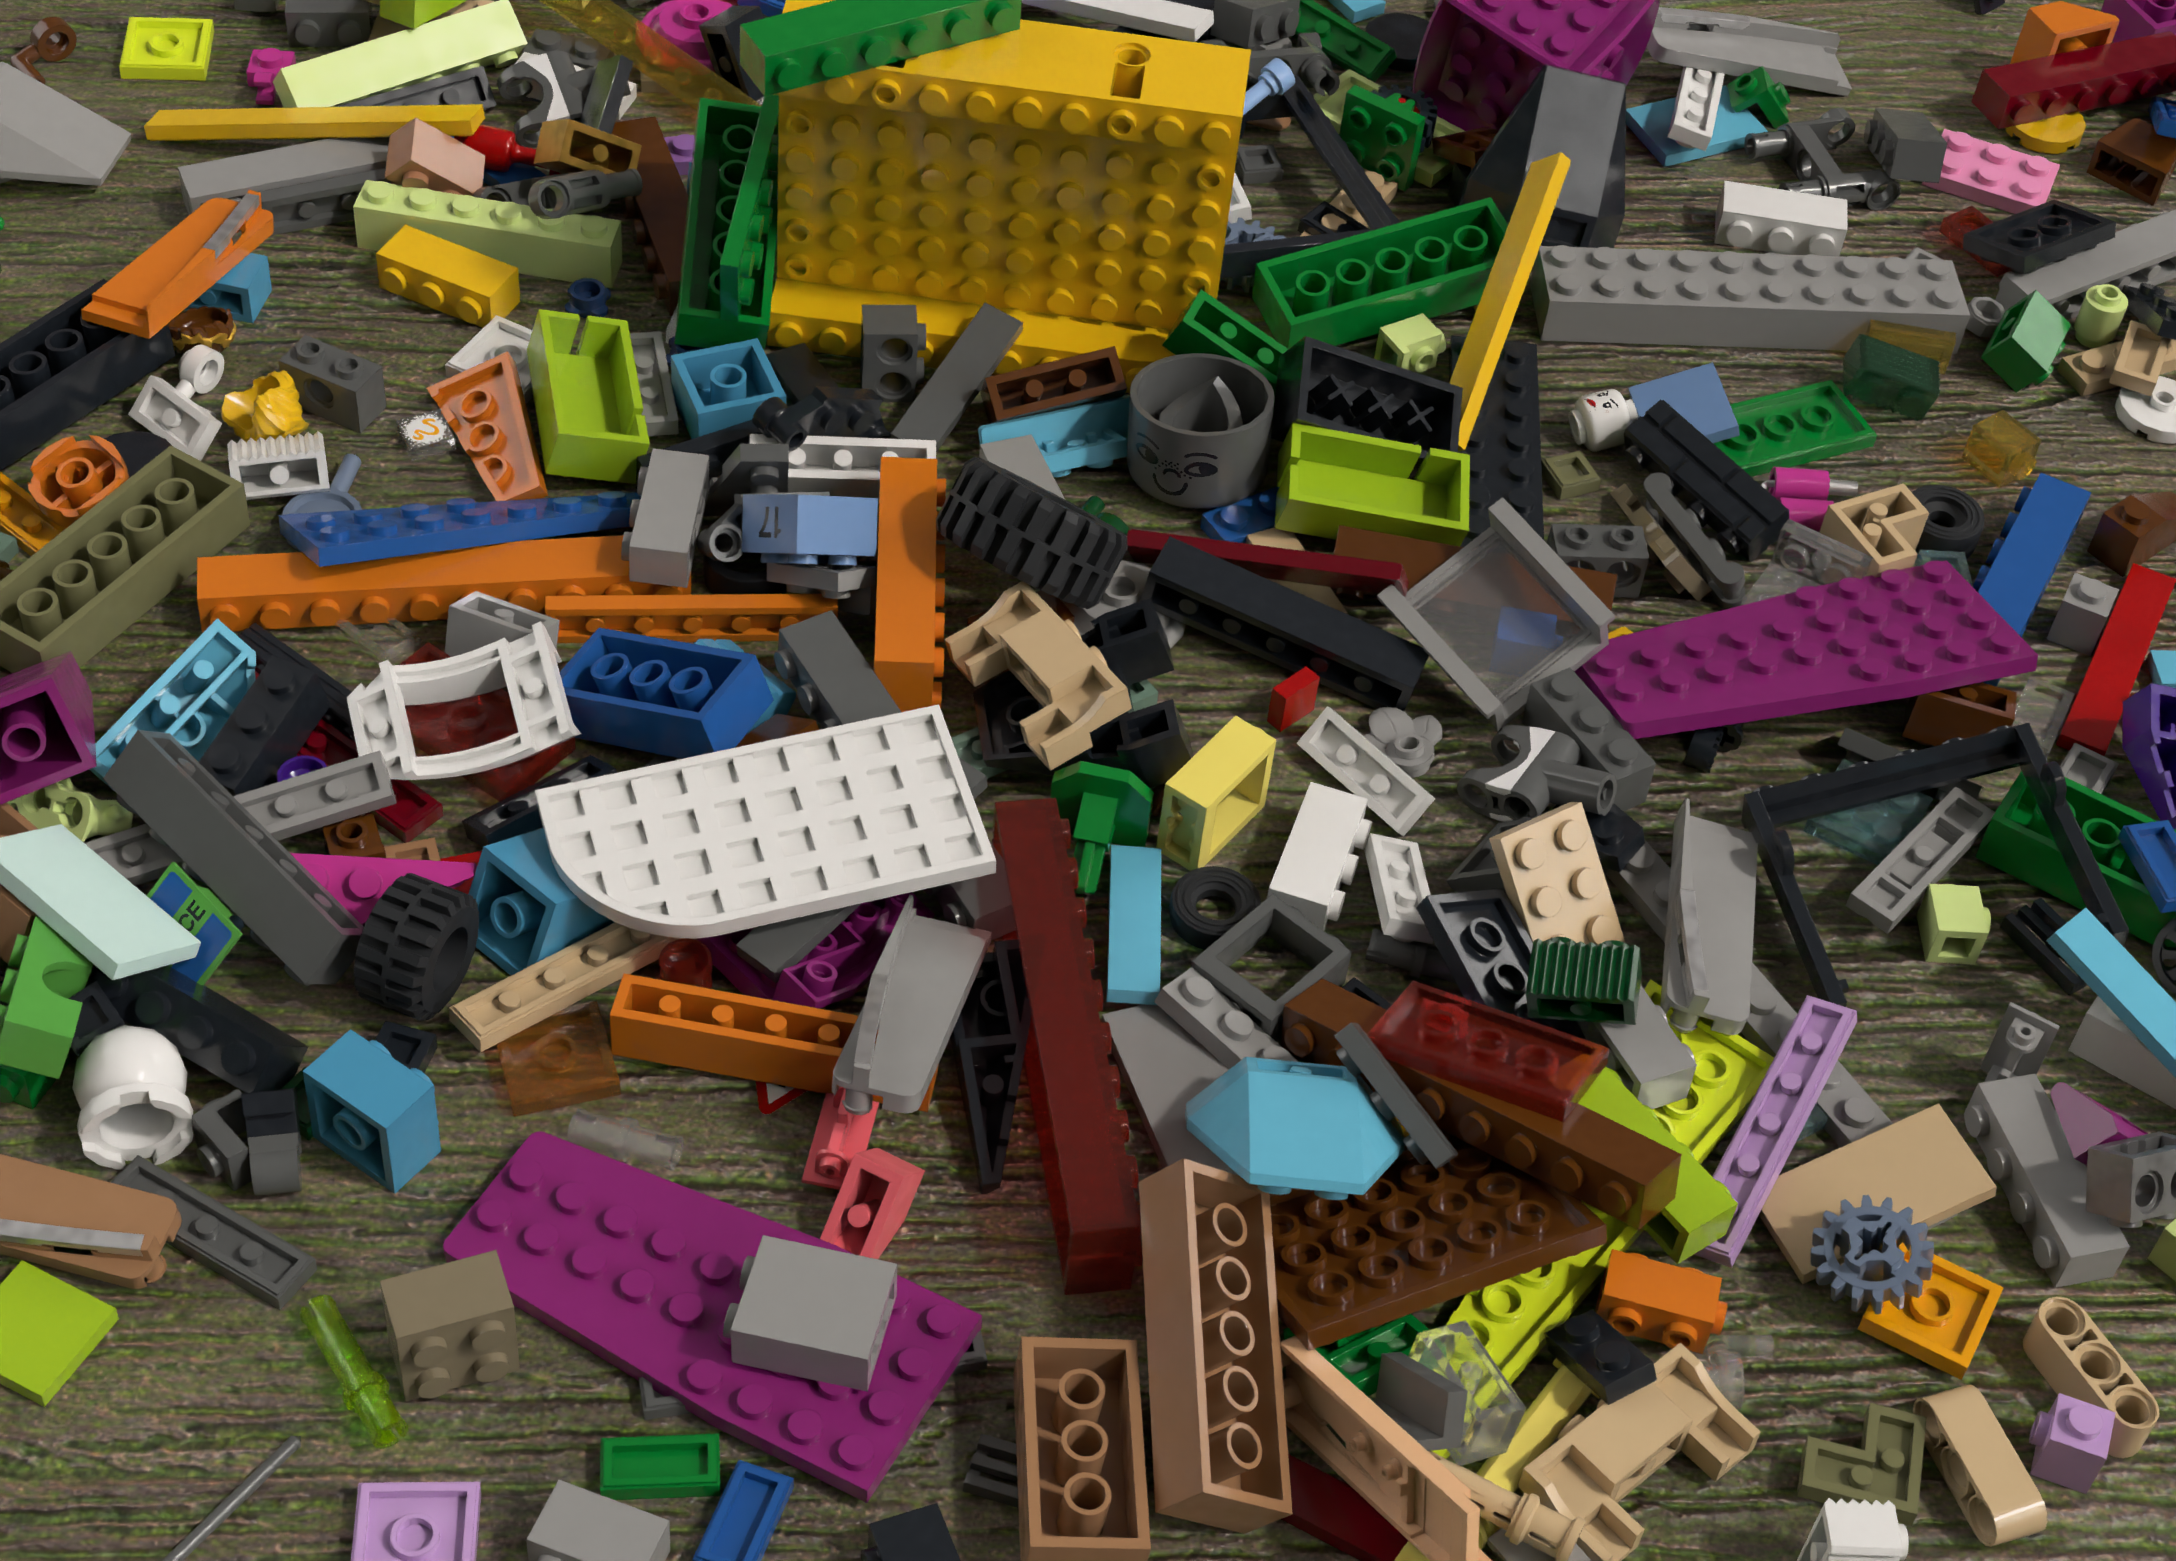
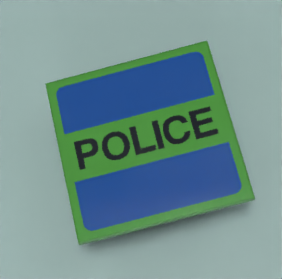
M171 862L146 896L201 941L195 958L168 966L200 985H204L243 933L230 921L229 918L233 913L210 889L196 885L176 862Z

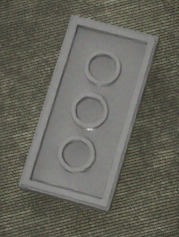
M1140 1005L1102 1014L1101 1028L1162 1168L1164 1169L1185 1158L1238 1175L1186 1129L1185 1120L1186 1103L1229 1069L1158 1005Z

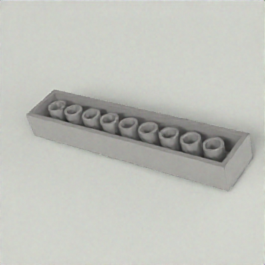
M1564 245L1540 246L1530 282L1541 341L1957 354L1970 318V312L1953 261L1937 258L1929 260L1902 259L1898 257L1872 258L1859 256H1819L1815 254L1736 253L1732 251L1700 252L1692 250H1652L1648 248L1615 249L1609 247H1568Z

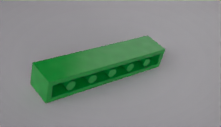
M834 0L740 24V65L766 97L1020 29L1022 0Z

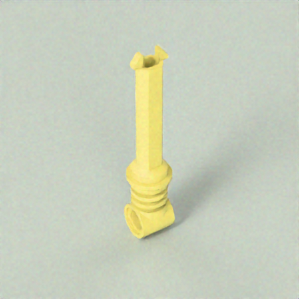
M1557 1358L1552 1364L1558 1368V1371L1476 1473L1513 1493L1518 1488L1523 1468L1551 1446L1561 1430L1571 1420L1589 1395L1592 1393L1599 1399L1596 1393ZM1482 1517L1479 1520L1478 1547L1480 1549L1485 1546L1490 1536L1501 1529ZM1408 1541L1394 1561L1430 1560Z

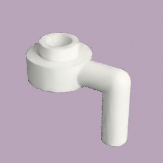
M202 344L186 351L179 361L180 382L175 388L189 399L195 392L205 394L211 391L222 377L224 371L223 355ZM203 408L205 411H207L209 414L216 418L215 413Z

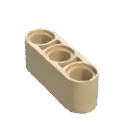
M2048 1298L2041 1303L2023 1338L2025 1353L2057 1395L2061 1393L2116 1412L2108 1454L2117 1458L2133 1457L2139 1452L2159 1418V1406L2155 1398L2082 1307L2068 1298Z
M1965 1385L1921 1397L1914 1402L1913 1414L1927 1417L1924 1444L1980 1542L1985 1546L1992 1547L2040 1533L2046 1529L2047 1511L2042 1496L1978 1388L1973 1385Z

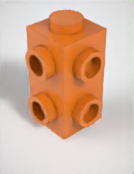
M1612 1249L1601 1279L1595 1312L1623 1336H1636L1659 1342L1671 1349L1682 1343L1689 1351L1703 1354L1710 1334H1721L1727 1312V1302L1718 1300L1722 1281L1720 1277L1705 1274L1695 1268L1678 1267L1652 1260L1639 1253H1625Z

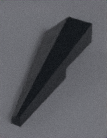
M1044 937L994 942L993 952L985 954L950 1036L981 1194H988L1001 1186L1044 952Z

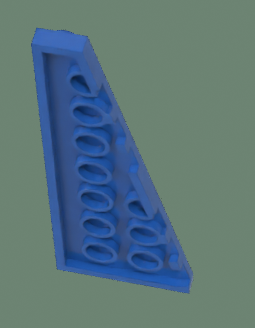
M610 491L590 496L476 503L471 498H454L446 501L444 505L415 503L395 508L279 515V525L282 536L315 564L322 567L630 527L629 518L632 500L641 499V495H638V493Z

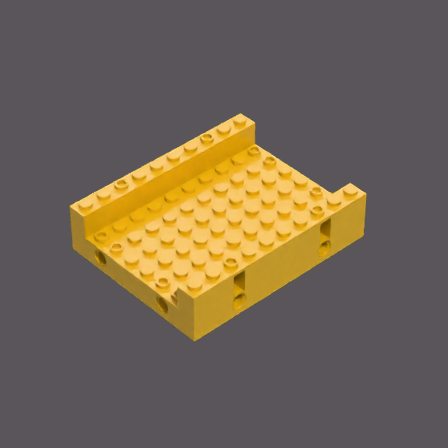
M786 0L782 14L834 0ZM1020 19V29L774 94L779 95L777 280L771 299L768 345L788 348L805 343L814 352L860 358L862 305H916L917 323L926 324V350H918L917 357H924V366L938 368L983 304L987 303L1023 322V331L992 375L1003 374L1115 346L1127 386L1125 393L1130 394L1131 383L1139 371L1157 360L1175 355L1162 346L1180 314L1197 293L1202 289L1217 300L1251 50Z

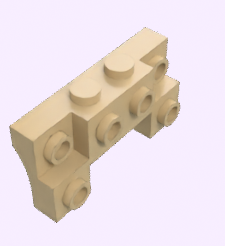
M1023 581L1005 590L990 610L978 620L945 639L951 662L974 687L1009 669L1044 707L1019 723L1024 742L1050 771L1093 747L1090 732L1132 709L1127 687L1108 668L1106 660L1099 649L1095 646L1089 648L1082 641L1081 635L1074 623L1069 619L1063 621L1030 585Z
M1682 1343L1676 1345L1654 1363L1657 1381L1610 1405L1600 1399L1596 1411L1587 1418L1579 1414L1571 1419L1559 1433L1558 1441L1523 1468L1518 1487L1524 1493L1529 1495L1533 1493L1539 1496L1542 1505L1572 1520L1578 1516L1586 1520L1576 1544L1591 1561H1622L1638 1547L1645 1529L1618 1502L1678 1452L1682 1451L1716 1482L1753 1451L1761 1431L1724 1397L1708 1375L1702 1362Z

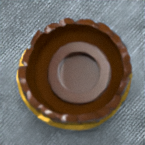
M215 306L191 307L168 323L174 350L181 355L201 344L222 353L233 342L237 330L231 310Z

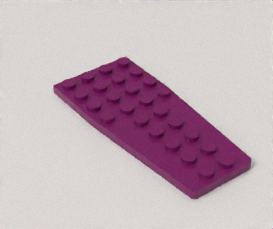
M1945 560L1929 561L1924 565L1901 570H1885L1881 576L1876 578L1872 575L1860 578L1850 577L1844 578L1839 582L1816 587L1803 586L1798 588L1796 592L1611 638L1605 648L1574 672L1619 721L1623 729L1634 739L1907 698L2036 671L2038 654L1962 575Z
M542 1131L529 1135L443 1243L446 1263L496 1250L514 1306L639 1381V1377H643L652 1383L653 1390L664 1397L673 1396L685 1405L687 1411L712 1426L865 1503H868L959 1364L960 1359L972 1344L973 1339L982 1328L981 1314L897 1275V1297L868 1392L733 1363L731 1338L723 1336L725 1317L731 1303H740L744 1290H740V1277L744 1261L748 1255L756 1257L763 1235L840 1252L853 1253L824 1240Z

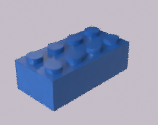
M598 628L560 671L573 723L581 733L574 738L681 759L735 748L774 701L757 657L754 654Z

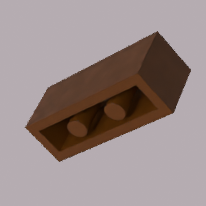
M1113 346L986 377L980 394L989 424L1122 397L1127 390L1116 348Z

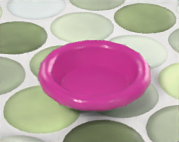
M671 0L663 2L648 11L637 26V46L649 62L664 71L692 77L716 75L699 25L733 5L719 0Z

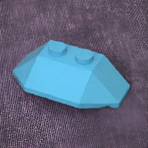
M217 618L95 743L97 767L89 770L106 783L103 780L104 776L137 730L170 733L199 762L255 682L256 652Z

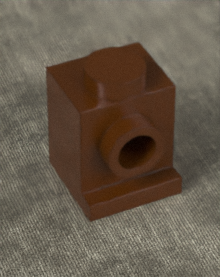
M373 813L362 816L358 815L322 827L326 855L386 858V851L381 842Z

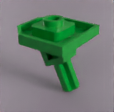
M1084 761L1055 771L1051 784L1047 830L1074 835L1075 850L1067 881V888L1083 895H1093L1096 892L1105 852L1109 853L1111 843L1122 846L1146 847L1154 792L1131 771Z

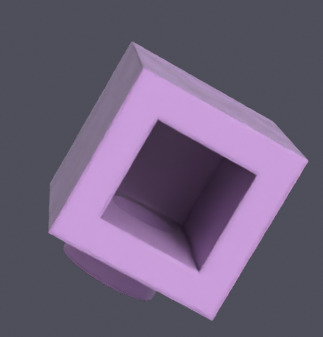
M2059 1393L2049 1412L2039 1411L2034 1420L2029 1443L2036 1445L2030 1475L2086 1494L2107 1460L2116 1412Z

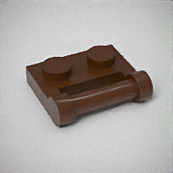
M1482 127L1432 138L1433 155L1448 159L1451 165L1457 162L1469 166L1472 171L1499 130L1491 127Z

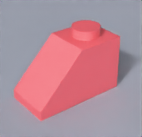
M880 1148L855 1153L820 1239L855 1255L879 1259L905 1221L925 1170Z

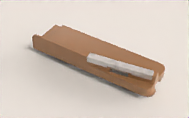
M0 1154V1254L131 1289L147 1287L144 1280L145 1277L149 1284L157 1282L163 1277L167 1264L160 1252L166 1241L173 1243L182 1222L181 1214L172 1199ZM53 1246L90 1249L93 1256L54 1252Z

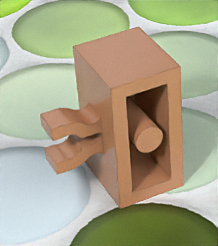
M415 117L389 137L385 178L390 180L392 184L402 185V187L428 188L433 191L472 196L477 189L483 186L485 155Z

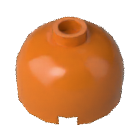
M89 435L92 441L82 440L77 442L74 436L62 438L47 446L32 463L30 470L33 473L31 484L28 482V490L49 521L66 529L129 479L127 466L113 443L100 436Z

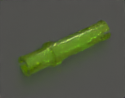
M324 1294L310 1299L308 1303L316 1315L313 1316L309 1308L303 1305L299 1316L301 1321L306 1324L343 1389L341 1395L343 1403L349 1411L352 1410L354 1413H357L370 1435L372 1444L376 1448L384 1449L397 1444L399 1439L392 1428L395 1427L399 1436L402 1437L406 1436L409 1428L407 1422L401 1417L388 1395L390 1386L387 1379L382 1373L379 1375L372 1368L338 1310L334 1298Z

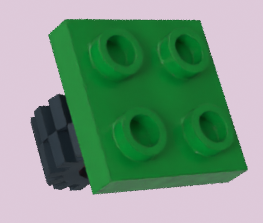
M1354 85L1346 92L1339 136L1346 142L1348 149L1359 165L1369 171L1381 174L1386 182L1394 181L1398 183L1397 188L1406 191L1414 182L1419 154L1424 152V147L1428 148L1431 145L1437 119V105H1433L1434 100L1431 97L1424 99L1425 92L1419 90L1413 93V87L1406 86L1405 90H1399V85H1392L1391 90H1388L1386 86H1381L1378 92L1375 90L1370 92Z

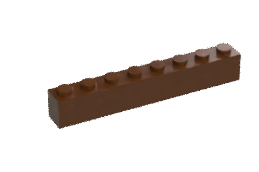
M1323 978L1284 1005L1281 1047L1289 1053L1309 1063L1344 1066L1336 1054V1051L1342 1045L1334 1035L1351 1022L1358 1023L1439 1129L1638 1230L1675 1199L1682 1154ZM1361 1073L1360 1076L1362 1077V1079L1374 1092V1087L1371 1085V1083L1368 1081L1365 1075Z

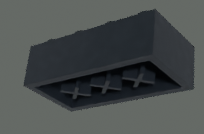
M1305 336L1279 356L1271 438L1284 442L1294 422L1421 446V455L1408 479L1414 480L1430 448L1458 453L1463 388Z

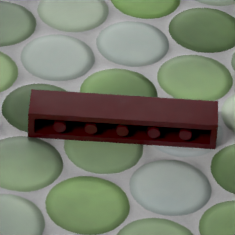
M2171 31L1983 69L1971 102L1997 129H2002L2076 111L2082 112L2175 92L2176 35Z

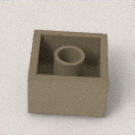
M496 1250L380 1281L389 1346L405 1402L421 1397H439L450 1389L479 1381L493 1382L503 1378L507 1373L520 1370L514 1305Z

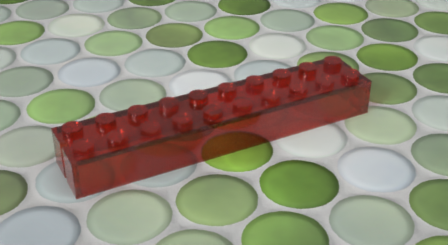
M1056 798L995 802L992 829L993 839L991 843L1004 860L1016 926L1015 931L1001 936L1002 941L1018 939L1032 1017L1023 1063L1064 1295L1131 1289L1134 1267L1142 1266L1143 1262L1140 1237V1201L1135 1200L1133 1188L1138 1187V1166L1134 1154L1126 1155L1124 1143L1129 1141L1128 1115L1126 1109H1117L1115 1098L1120 1097V1075L1117 1065L1108 1064L1107 1054H1111L1112 1050L1111 1030L1109 1023L1100 1022L1098 1012L1103 1010V991L1100 979L1092 980L1090 970H1093L1095 966L1094 945L1092 938L1083 937L1082 929L1086 928L1087 923L1086 905L1083 897H1075L1074 888H1078L1079 875L1076 858H1068L1066 849H1070L1071 845L1068 818H1060Z

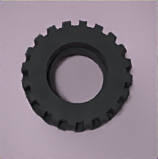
M974 457L965 462L936 518L937 531L945 538L953 541L954 544L1049 595L1085 609H1090L1099 604L1128 549L1127 536L1112 525L1058 495L979 457Z

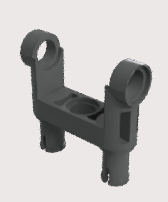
M1317 32L1298 34L1296 48L1251 51L1246 89L1258 83L1261 69L1274 58H1279L1285 62L1294 76L1300 77L1307 89L1314 88L1321 96H1325V91L1330 96L1339 88V77L1332 71V62L1322 51L1320 36ZM1217 39L1201 40L1199 42L1204 44L1227 46L1223 40Z
M1843 108L1831 109L1819 119L1785 123L1777 131L1748 133L1745 137L1744 147L1746 155H1749V159L1780 155L1785 159L1800 181L1782 183L1778 189L1846 199L1847 206L1867 204L1874 211L1887 209L1898 200L1901 194V187L1896 179L1890 178L1886 172L1877 169L1843 174L1827 150L1836 149V146L1846 142L1855 131L1853 119ZM1844 122L1843 127L1834 134H1828L1832 127ZM1888 184L1882 193L1871 196L1878 187Z
M634 168L604 174L594 169L486 186L477 189L472 196L486 199L492 193L499 201L530 206L533 213L542 219H556L562 216L603 209L614 199L639 196L643 185L639 172Z

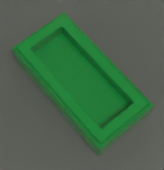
M719 1433L601 1438L600 1495L613 1500L720 1496Z

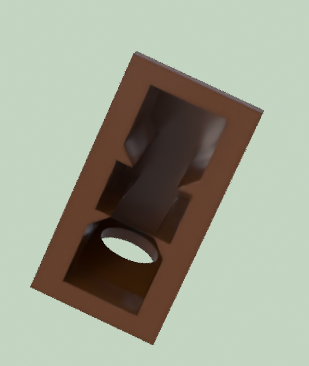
M2134 118L2098 140L2086 173L2154 206L2176 167V139L2156 134L2153 125Z

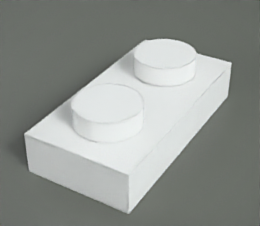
M152 375L149 376L128 414L153 434L165 438L173 447L199 461L203 459L222 425L219 420L162 378Z

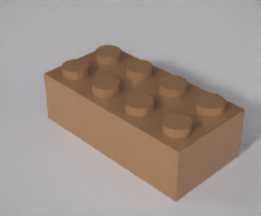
M1021 1336L1013 1372L1021 1561H1148L1151 1542L1137 1340Z

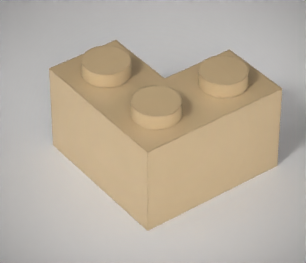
M1904 483L1828 505L1815 545L1843 578H1860L1870 575L1876 578L1881 576L1885 570H1902L1914 566L1918 555L1916 548L1929 512Z

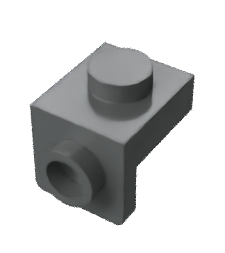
M238 1089L222 1098L208 1102L200 1111L192 1115V1124L198 1148L196 1152L202 1166L211 1177L215 1178L220 1175L233 1191L252 1181L248 1149L238 1137V1135L246 1131L241 1098L243 1093Z

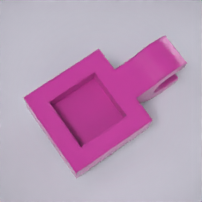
M276 48L253 49L246 73L248 86L258 87L256 104L274 105L276 89L273 80L281 68L296 64L294 51H280Z

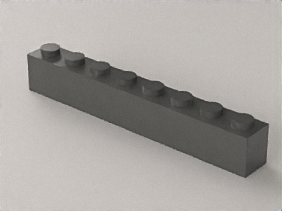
M832 610L779 629L778 651L774 653L776 668L784 680L790 679L797 690L798 699L803 710L808 715H814L821 729L901 713V710ZM989 840L996 858V873L923 890L927 895L935 896L943 908L946 922L992 932V941L1024 927L1029 897Z

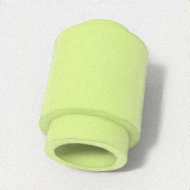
M2102 284L2087 290L2074 323L2076 339L2084 346L2089 348L2107 345L2108 342L2115 338L2128 307V299L2118 287Z

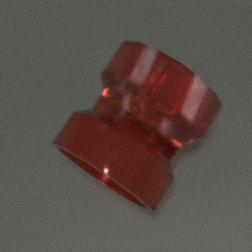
M689 938L677 939L668 943L661 950L659 956L660 980L712 989V956L706 945L698 940Z

